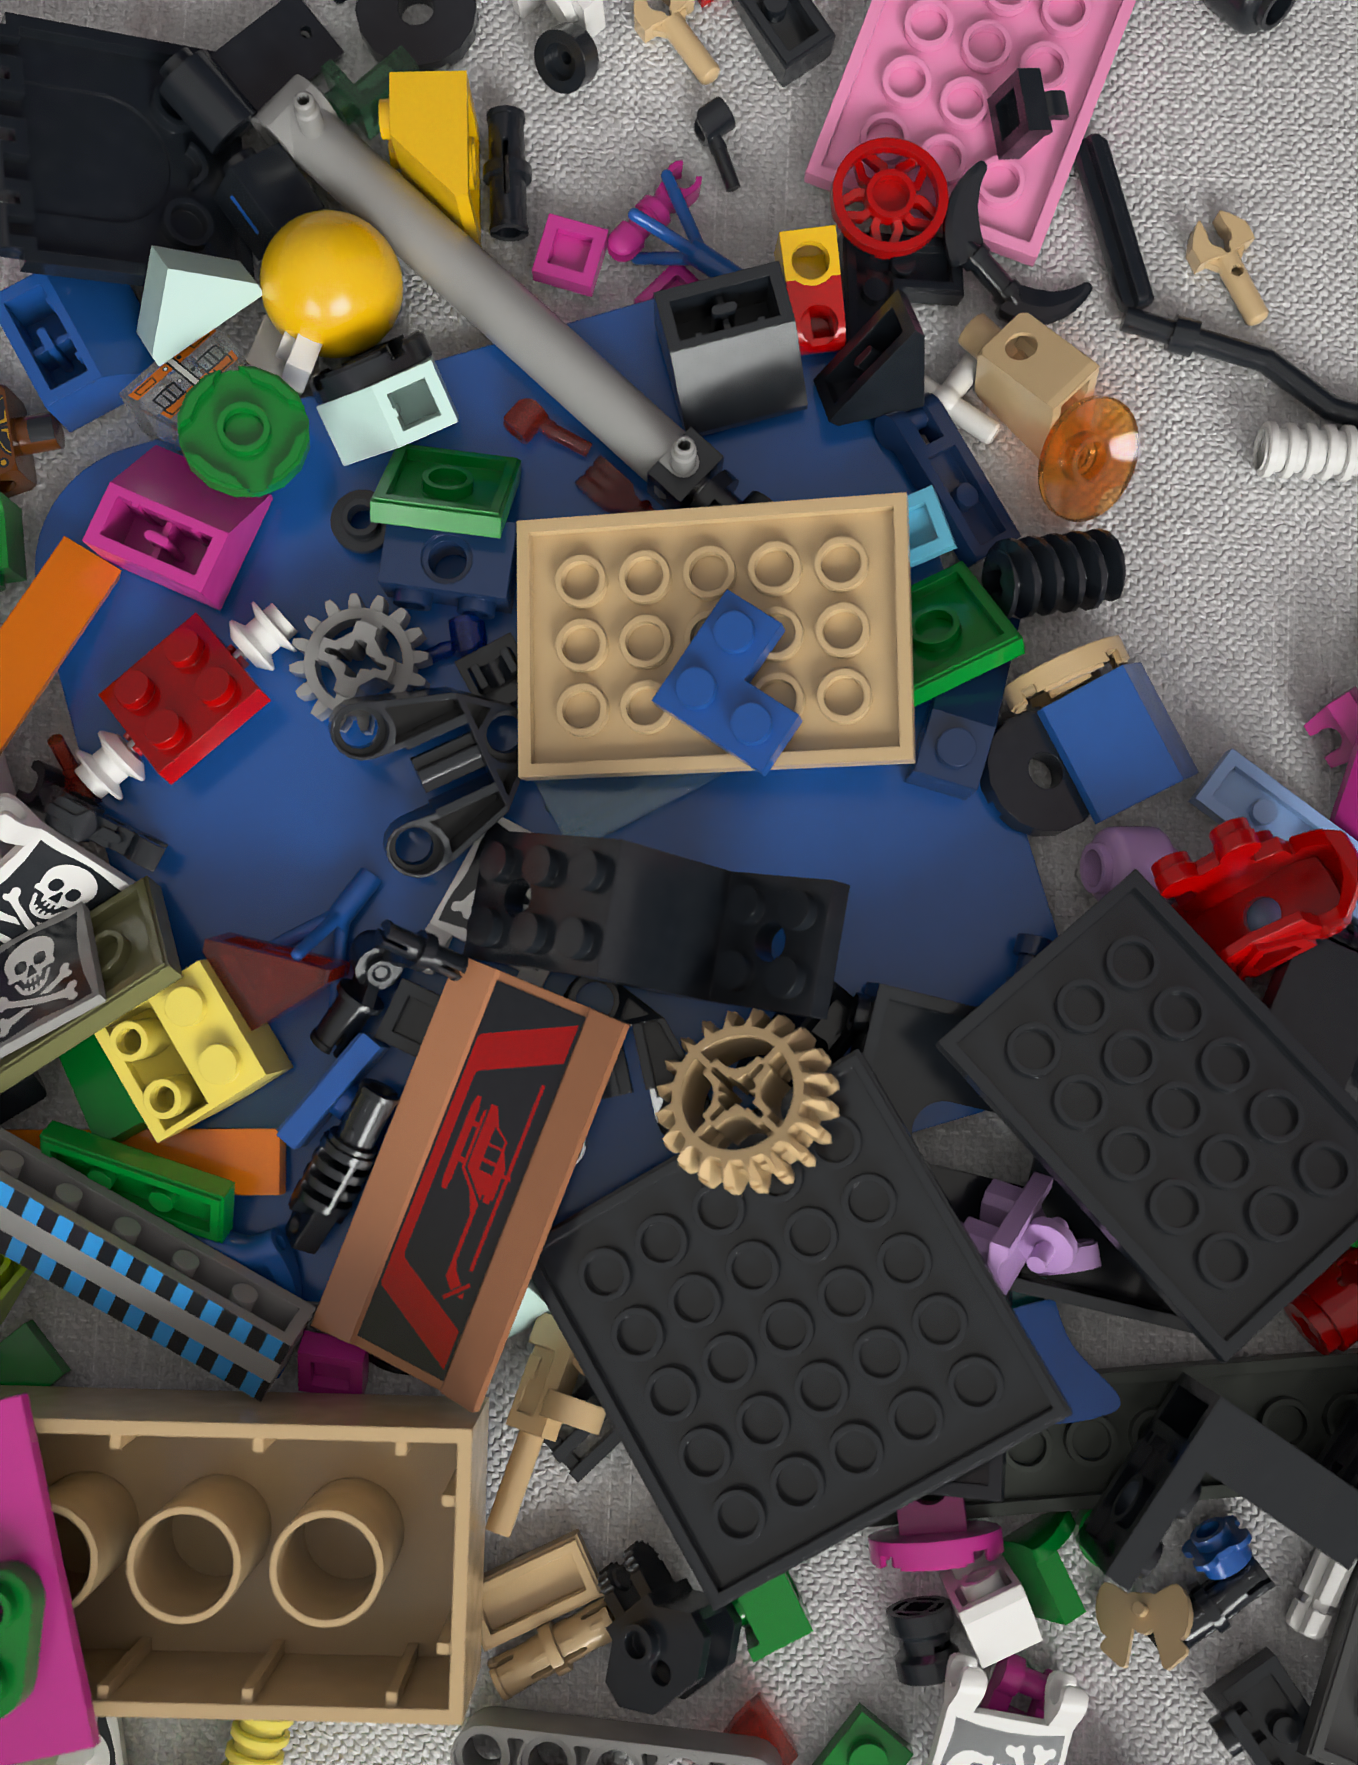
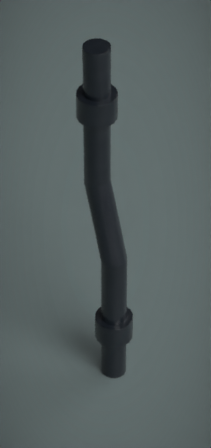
M1129 306L1123 314L1119 327L1120 331L1164 343L1165 351L1190 357L1192 352L1258 371L1324 420L1341 425H1353L1358 429L1357 402L1337 397L1271 348L1201 328L1202 321L1176 314L1174 319H1170Z

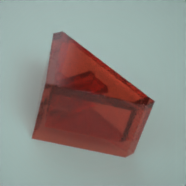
M232 932L205 939L202 951L251 1031L278 1020L347 976L351 963L309 952L302 960L295 961L291 958V951L294 949L292 947Z

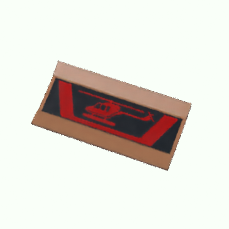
M468 957V967L465 974L459 971L462 978L458 981H452L448 978L311 1326L344 1342L358 1346L438 1389L440 1393L475 1413L479 1412L630 1025Z

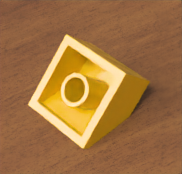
M467 71L389 72V98L379 99L378 114L382 140H388L390 165L395 170H401L402 176L481 247L480 131Z

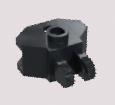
M637 1540L624 1551L625 1554L622 1556L624 1558L623 1564L620 1565L618 1562L613 1564L611 1562L599 1572L600 1576L597 1577L599 1580L597 1585L600 1586V1592L605 1595L604 1600L615 1618V1621L606 1627L612 1639L605 1683L618 1707L655 1715L664 1710L675 1699L685 1700L693 1696L735 1663L742 1619L732 1602L714 1611L704 1592L693 1590L687 1578L675 1582L663 1560L659 1559V1553L655 1552L654 1547H651L649 1543H644L643 1540L640 1542Z

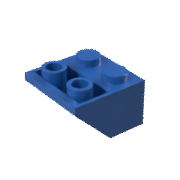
M32 274L0 291V325L45 408L71 433L133 400L128 395L160 367L136 333L141 303L131 285ZM172 370L153 388L178 376L179 374L175 370Z

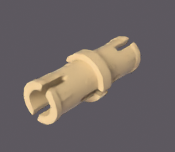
M605 1596L600 1597L597 1601L568 1618L566 1617L557 1623L551 1620L537 1628L538 1633L526 1639V1641L514 1648L488 1659L487 1666L490 1668V1677L497 1692L504 1701L511 1699L514 1695L527 1689V1687L554 1673H557L558 1676L567 1674L573 1670L574 1662L597 1648L612 1642L606 1627L614 1622L615 1618L604 1600Z

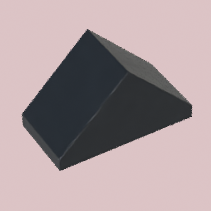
M897 289L813 379L828 421L834 425L841 426L880 417L883 414L895 411H906L924 406L925 335L907 294Z

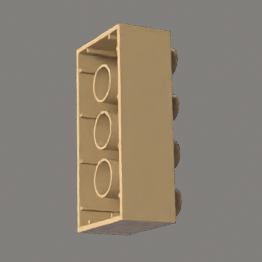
M0 1385V1399L28 1392L95 1716L463 1725L481 1668L489 1397H484L479 1412L472 1413L446 1396L267 1392L260 1402L243 1391Z

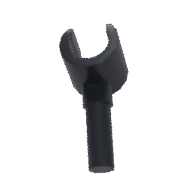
M715 97L698 109L694 122V133L703 146L709 147L711 155L714 156L726 192H732L741 186L728 153L727 145L722 137L736 127V123L726 102L721 97Z

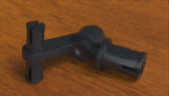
M384 920L381 923L383 930L378 928L377 930L361 932L354 938L349 951V960L354 970L352 979L343 978L337 984L336 988L339 994L317 1027L311 1031L310 1039L312 1043L328 1055L334 1045H336L337 1047L333 1055L335 1058H338L357 1034L361 1032L369 1018L381 1014L384 1009V1003L378 996L379 989H385L393 985L401 977L403 967L411 968L418 972H423L428 968L448 977L452 981H458L462 978L459 971L465 974L467 970L468 957L465 954H460L440 945L435 934L426 930L414 933L394 924L391 920Z

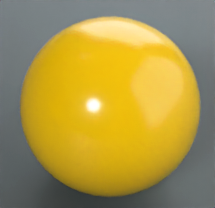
M318 210L302 214L286 223L274 235L262 259L260 268L261 298L268 317L282 336L286 331L296 339L299 333L303 337L323 344L318 355L320 357L336 359L361 354L378 344L388 334L397 320L403 300V277L399 261L386 238L375 227L360 217L337 210Z

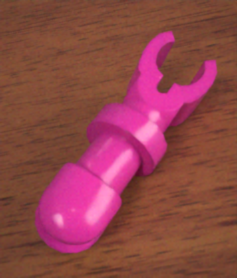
M683 160L675 161L667 168L672 171L676 180L682 177ZM696 176V181L692 186L680 188L688 207L696 202L699 197L702 176ZM661 181L653 196L644 195L635 206V208L666 227L671 222L670 214L676 213L663 181ZM631 220L628 222L622 221L608 237V253L618 262H628L644 248L645 240L651 233Z

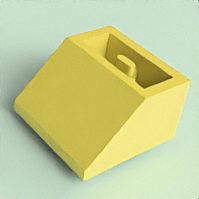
M230 957L198 960L182 971L183 977L94 1034L157 1143L163 1142L241 1101L294 1068Z

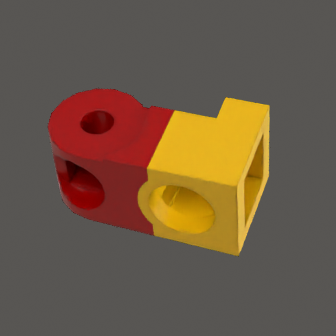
M836 225L779 232L774 257L775 261L779 260L795 317L800 354L809 355L840 351L845 346L846 324Z

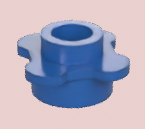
M1236 1516L1213 1517L1195 1527L1190 1535V1539L1183 1544L1181 1550L1186 1558H1194L1192 1564L1198 1572H1204L1206 1577L1211 1580H1220L1236 1574L1248 1564L1252 1557V1550L1248 1545L1252 1540V1535L1247 1528L1239 1529L1240 1522Z

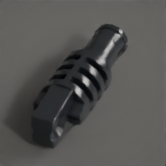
M363 1078L340 1125L332 1126L321 1137L320 1145L312 1154V1160L304 1169L303 1177L298 1181L288 1202L289 1209L293 1211L285 1231L293 1249L316 1254L334 1224H342L352 1207V1201L357 1198L361 1191L360 1186L365 1183L369 1176V1170L375 1164L378 1152L375 1142L392 1110L400 1101L398 1093L390 1086L375 1079Z

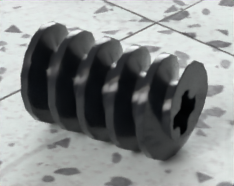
M1100 528L1085 532L1071 531L1062 535L1057 533H1050L1041 537L1032 535L1018 540L1005 538L996 541L988 550L983 563L981 585L1008 619H1011L1013 615L1019 619L1032 617L1035 612L1041 616H1048L1054 614L1057 610L1062 613L1074 612L1078 608L1085 611L1098 608L1103 600L1112 602L1121 597L1126 577L1125 557L1119 540L1111 532Z

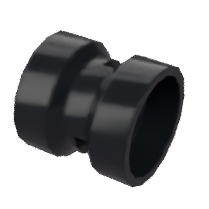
M934 1595L918 1596L890 1605L886 1609L890 1634L898 1639L900 1648L894 1656L899 1682L910 1686H931L945 1683L949 1657L953 1653L960 1652L958 1646L950 1640L949 1631L955 1624L950 1599Z

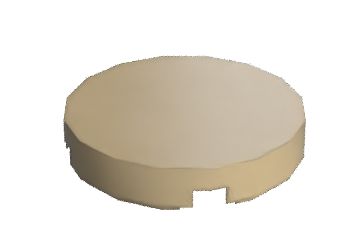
M1119 635L1106 637L1066 652L1021 675L1006 685L1003 696L1010 711L1016 714L1027 711V700L1030 701L1032 708L1037 706L1042 708L1101 677L1099 668L1104 667L1107 663L1110 662L1112 669H1115L1123 664H1127L1130 656Z

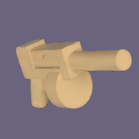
M544 1313L536 1318L528 1341L535 1346L532 1354L529 1355L506 1421V1425L519 1429L485 1526L486 1530L509 1538L543 1440L547 1439L556 1442L562 1423L599 1436L606 1416L602 1407L572 1397L579 1372L583 1376L585 1374L553 1316L548 1313Z

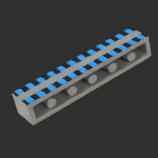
M0 1127V1254L261 1402L288 1362L317 1307L112 1190L94 1182L56 1158H50L42 1154L40 1149Z

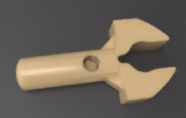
M634 0V28L643 42L646 44L655 37L668 39L702 85L713 83L719 76L720 67L686 22V16L694 11V0H662L669 6V16L663 11H655L650 8L647 0Z
M1220 210L1212 224L1224 241V249L1213 245L1209 241L1208 234L1199 220L1188 239L1186 260L1194 274L1204 269L1219 273L1245 324L1254 326L1264 321L1269 314L1268 308L1241 260L1243 251L1248 249L1255 236L1245 220Z

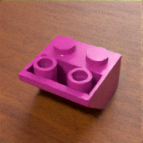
M155 445L110 481L82 541L105 561L221 611L273 497L271 494L261 497H233L208 487L191 471L184 456Z

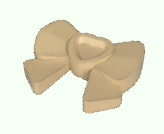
M1104 1582L1100 1586L1096 1597L1095 1611L1099 1628L1106 1636L1101 1642L1100 1648L1119 1667L1125 1669L1129 1666L1134 1630L1146 1636L1154 1633L1161 1664L1166 1670H1172L1188 1656L1189 1648L1183 1641L1189 1637L1194 1614L1189 1595L1182 1586L1171 1584L1156 1594L1150 1592L1127 1593L1109 1582Z

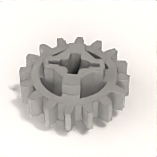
M350 593L348 609L342 611L330 599L325 602L328 618L323 622L309 615L304 619L308 628L313 631L310 639L293 638L292 645L304 654V660L290 664L289 671L296 677L307 679V682L300 685L295 692L304 702L318 698L311 714L320 721L329 718L334 708L346 699L375 695L386 688L392 689L389 693L430 688L429 682L418 674V669L433 665V659L428 652L415 650L416 647L420 646L427 639L420 627L404 631L410 622L411 616L402 607L388 616L389 603L382 596L377 595L370 608H366L363 600L357 593ZM354 626L353 631L337 640H332L341 631ZM387 632H390L397 639L402 652L403 664L396 662L395 659L387 655L385 651L389 641L386 637ZM367 654L382 670L373 667L371 670L360 669L356 675L340 659L349 662L352 659L362 661ZM321 666L333 671L337 679L334 686V691L336 692L335 699L325 687ZM355 710L345 715L341 721L340 732L347 733L353 720H356L360 731L368 736L373 735L376 718L368 711Z

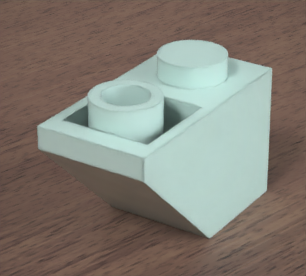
M433 356L361 390L316 406L343 466L400 448L455 424L459 419L457 410Z

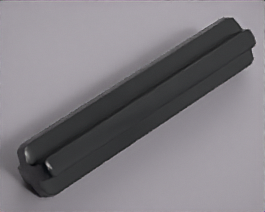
M1099 133L1090 134L1083 138L1075 158V164L1116 303L1121 312H1125L1128 306L1143 310L1152 305L1154 295L1108 140Z

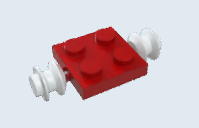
M253 601L251 604L255 618L246 625L234 620L229 621L230 638L238 649L232 644L226 647L211 627L195 612L98 694L125 729L126 733L123 737L129 742H126L118 734L100 730L98 736L102 747L93 755L79 749L75 752L82 763L75 769V773L90 791L100 799L110 793L116 799L121 800L123 794L119 784L128 776L140 781L145 780L144 762L140 757L143 755L156 772L172 785L271 701L245 668L250 665L246 660L248 658L257 668L273 671L275 667L271 655L280 647L292 652L297 651L289 640L298 631L273 603L262 611Z

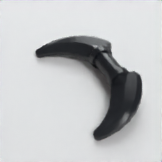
M984 161L977 162L958 180L948 200V208L943 220V243L950 266L954 268L962 266L966 272H972L993 296L991 300L997 305L995 315L1005 323H1009L1019 313L1023 312L1031 314L1044 325L1052 324L1076 311L1092 292V285L1089 282H1084L1067 290L1046 291L1021 285L1015 277L1011 278L989 253L990 248L983 242L979 223L978 201L981 183L987 171V164Z

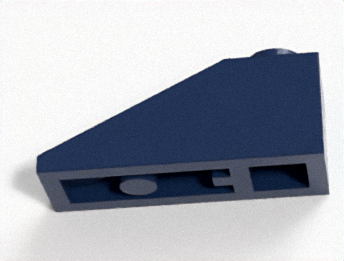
M1011 617L1009 621L1018 631L1021 619ZM1011 660L929 700L915 745L916 763L909 765L904 782L962 800H966L977 791L996 729Z

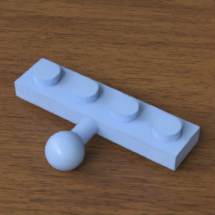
M1233 748L1223 754L1188 801L1219 825L1233 818L1245 817L1255 832L1270 830L1274 837L1278 836L1285 841H1289V838L1294 835L1311 830L1329 829L1343 831ZM1347 834L1358 852V841ZM1262 898L1255 901L1247 912V924L1251 931L1281 919L1282 913L1279 904L1272 898ZM1358 899L1356 902V907L1352 913L1353 918L1351 920V923L1357 927Z

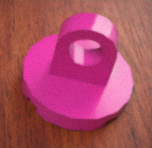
M942 1496L939 1500L924 1501L919 1498L897 1510L898 1526L878 1530L868 1535L870 1561L876 1568L880 1569L886 1567V1561L890 1557L892 1558V1567L900 1568V1571H937L967 1567V1564L975 1562L974 1551L985 1550V1558L989 1561L996 1560L1004 1552L1001 1526L998 1523L989 1521L967 1520L965 1498Z

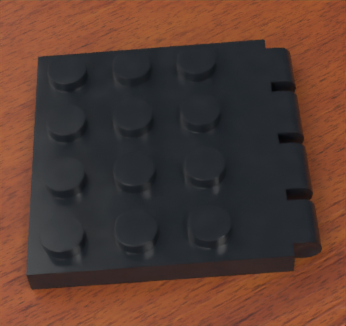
M4 13L0 23V257L19 259L20 272L144 287L151 245L240 261L255 280L252 251L214 200V196L226 175L223 171L224 165L234 155L243 150L242 137L217 155H212L159 93V88L165 80L159 71L165 62L182 48L188 47L193 54L201 50V48L15 13ZM207 50L210 55L215 52L212 50Z

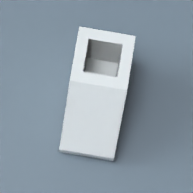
M985 1550L974 1551V1563H969L967 1567L949 1569L940 1573L939 1576L968 1641L983 1669L1043 1641L1025 1591L1003 1555L1001 1554L996 1560L989 1561L985 1558Z

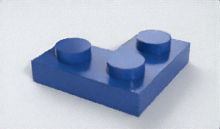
M726 589L651 701L658 708L764 777H766L803 722L800 715L750 684L769 653L772 652L786 631L784 626L776 619Z

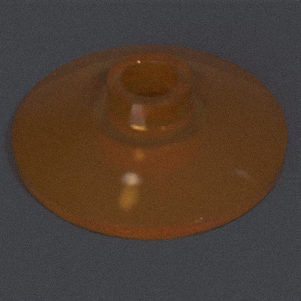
M1104 395L1084 398L1069 407L1051 428L1039 459L1038 484L1045 505L1056 516L1071 522L1092 520L1111 508L1127 488L1137 464L1139 431L1133 413L1123 402Z

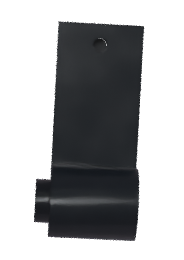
M281 0L211 55L206 49H201L193 54L188 47L176 52L165 62L159 71L165 79L159 88V93L210 153L217 155L254 127L251 122L252 117L294 75L299 74L311 82L342 58L344 51L303 0ZM300 31H306L310 37L307 38L305 35H301Z

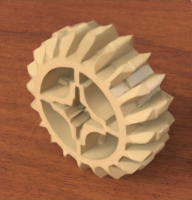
M753 1008L745 1022L737 1012L727 1010L724 1028L721 1030L711 1021H702L704 1038L700 1042L696 1043L690 1038H681L683 1050L688 1053L683 1061L665 1060L666 1069L675 1076L674 1082L656 1086L658 1095L670 1103L655 1113L658 1117V1122L665 1128L670 1129L662 1138L665 1146L674 1153H680L677 1159L678 1165L689 1174L698 1172L699 1181L710 1188H717L723 1182L724 1189L733 1195H742L748 1182L757 1193L768 1194L771 1174L773 1173L784 1184H794V1172L791 1164L799 1160L807 1167L816 1166L814 1155L807 1149L813 1141L819 1144L832 1143L831 1134L820 1123L822 1120L840 1117L839 1107L833 1101L826 1099L840 1090L838 1080L831 1073H825L831 1066L829 1055L822 1048L814 1049L816 1045L814 1036L805 1028H799L795 1031V1024L784 1015L778 1014L770 1021V1017L763 1010ZM756 1055H766L764 1059L757 1056L745 1067L738 1069L729 1068L730 1065L741 1059ZM793 1078V1099L784 1120L780 1110L781 1102L786 1093L791 1089L788 1082ZM711 1086H713L714 1095L712 1103L704 1112L707 1094ZM734 1086H737L746 1095L751 1094L755 1097L753 1103L763 1112L761 1118L749 1108L744 1109L740 1106L742 1099L733 1092ZM760 1133L769 1136L763 1142L749 1148L725 1150L732 1142L738 1146L742 1140L752 1134Z

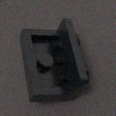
M1267 1646L1203 1691L1217 1712L1215 1716L1208 1720V1723L1233 1758L1243 1752L1251 1765H1325L1297 1752L1310 1706L1276 1655Z

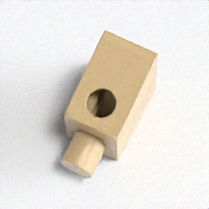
M984 313L977 315L966 325L959 336L958 343L977 359L975 393L1038 459L1045 463L1088 422L1100 366L1029 313H1019L1003 329Z

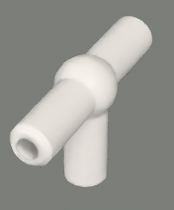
M967 351L942 385L924 375V393H932L939 398L956 426L984 444H989L1000 431V423L962 399L976 378L977 359Z

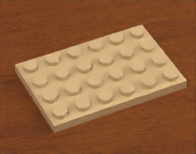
M907 492L516 521L519 778L525 781L755 771L658 708L651 701L726 589L782 623L786 630L750 683L800 715L803 720L770 770L916 763L909 500Z

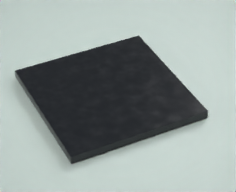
M860 1048L835 1061L825 1071V1073H831L839 1083L840 1090L826 1099L833 1101L839 1107L840 1117L822 1120L820 1123L831 1134L832 1143L819 1144L813 1141L807 1149L814 1155L816 1166L807 1167L799 1160L791 1164L794 1172V1184H784L773 1173L771 1174L768 1194L757 1193L748 1182L742 1195H733L724 1189L723 1182L717 1188H710L699 1181L698 1172L689 1174L678 1165L677 1159L680 1155L678 1153L550 1228L531 1277L714 1611L1073 1414L1066 1397ZM794 1086L786 1093L781 1102L780 1110L784 1120L792 1103ZM758 1107L752 1110L759 1118L763 1116V1112ZM760 1133L752 1134L742 1140L738 1146L732 1142L725 1150L749 1148L763 1142L769 1136Z

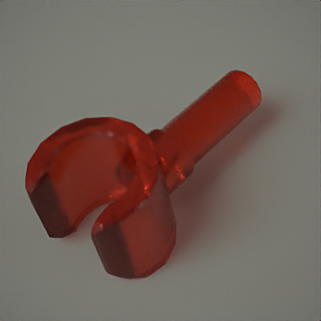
M531 398L517 401L504 416V428L515 439L525 445L530 442L538 431L548 439H552L584 457H587L593 443L557 425V422L551 420L547 412Z
M54 734L49 737L47 743L63 770L65 788L74 790L101 803L102 799L90 791L75 773V769L80 764L77 763L64 737L61 734Z

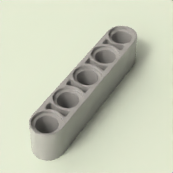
M501 1706L484 1707L475 1712L454 1740L450 1753L451 1765H547L541 1760L537 1745L542 1742H552L558 1744L564 1750L568 1761L566 1765H605L602 1754L608 1750L625 1752L631 1758L634 1765H668L670 1761L676 1758L692 1760L696 1765H783L777 1748L768 1740L756 1736ZM476 1734L491 1736L497 1741L501 1749V1757L498 1759L482 1757L473 1745V1736Z

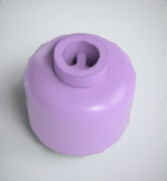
M1106 827L1094 836L1092 842L1086 845L1082 852L1080 860L1081 880L1085 889L1092 893L1094 898L1099 901L1132 871L1137 869L1159 892L1154 881L1155 878L1151 871V866L1160 858L1177 852V850L1173 847L1169 837L1157 827Z

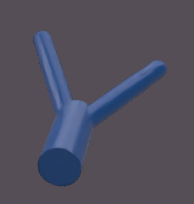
M663 170L661 179L688 240L637 208H631L628 211V217L631 221L680 251L639 252L631 260L633 264L693 266L709 278L743 270V268L704 243L671 170Z
M361 867L326 912L261 946V953L269 956L303 939L291 951V958L295 961H300L335 929L329 985V1009L339 994L336 986L345 975L350 923L381 885L382 881L372 872Z

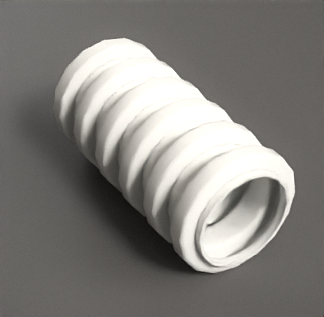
M1267 420L1262 424L1255 438L1253 448L1254 468L1257 475L1261 478H1269L1275 472L1277 477L1281 479H1288L1295 473L1296 478L1300 480H1308L1314 474L1315 478L1319 481H1327L1333 475L1334 479L1339 482H1346L1351 476L1355 482H1358V431L1353 425H1343L1338 431L1334 424L1325 423L1318 429L1316 424L1307 422L1299 429L1297 423L1288 421L1280 428L1276 421Z

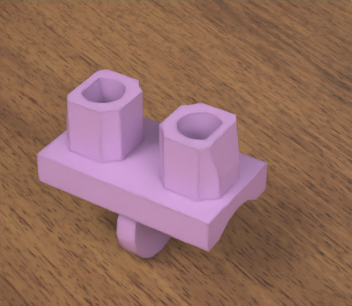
M1035 1171L1024 1189L993 1178L981 1202L980 1219L968 1217L964 1223L965 1228L1005 1296L1025 1263L1035 1273H1042L1044 1271L1050 1273L1063 1272L1071 1266L1078 1252L1077 1240L1072 1231L1069 1230L1067 1222L1060 1217L1048 1218L1042 1210V1203L1052 1188L1053 1178Z

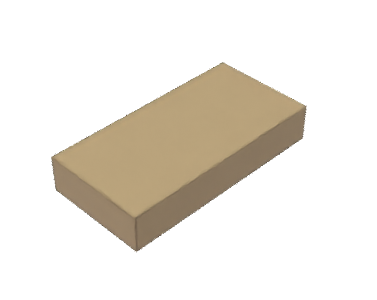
M579 1529L484 1573L481 1641L484 1652L604 1596L600 1592V1586L597 1585L599 1583L597 1579L599 1574Z

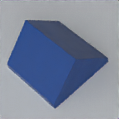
M1141 662L1123 664L1037 711L1095 825L1199 773Z

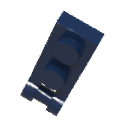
M926 392L924 393L923 407L906 411H895L877 417L874 429L878 441L887 450L895 452L917 491L930 485L934 487L957 545V549L953 551L959 561H963L970 568L986 558L988 550L996 541L1005 538L1019 539L1022 537L937 396ZM921 435L926 436L929 444L926 445Z

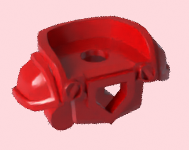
M1237 817L1221 823L1209 833V838L1213 844V851L1197 861L1192 862L1187 851H1177L1160 858L1151 866V871L1155 878L1154 881L1163 898H1175L1176 901L1171 906L1243 982L1246 981L1245 978L1248 976L1255 978L1318 945L1316 939L1323 940L1343 931L1351 923L1352 913L1358 899V852L1347 834L1339 830H1311L1294 835L1289 838V841H1285L1278 836L1274 837L1270 830L1255 832L1247 818ZM1262 898L1274 899L1281 908V919L1251 931L1247 924V912L1250 906Z

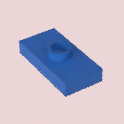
M358 1033L276 1129L278 1131L276 1135L293 1150L306 1147L332 1116L336 1117L339 1121L343 1119L359 1089L361 1080L367 1076L390 1049V1046L385 1042L374 1038V1033Z

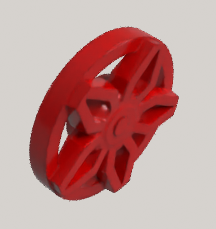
M893 137L872 139L851 150L837 169L830 193L831 215L842 234L857 248L879 259L909 255L928 244L939 230L945 218L949 200L945 176L935 159L920 146L910 141ZM876 154H896L907 159L897 164L894 169H889L888 164ZM862 161L876 173L872 178L866 175ZM919 166L920 170L913 182L906 173ZM853 167L857 185L861 188L856 187L842 195L844 178ZM926 175L930 179L935 192L936 207L923 195L916 194L920 191ZM855 202L864 204L865 209L863 211H846L845 209ZM911 209H917L929 220L913 217L910 213ZM871 218L873 221L869 227L870 236L858 229L855 224H862ZM880 224L890 225L892 235L889 242L882 241ZM903 225L908 230L921 232L911 239L899 242L903 232Z

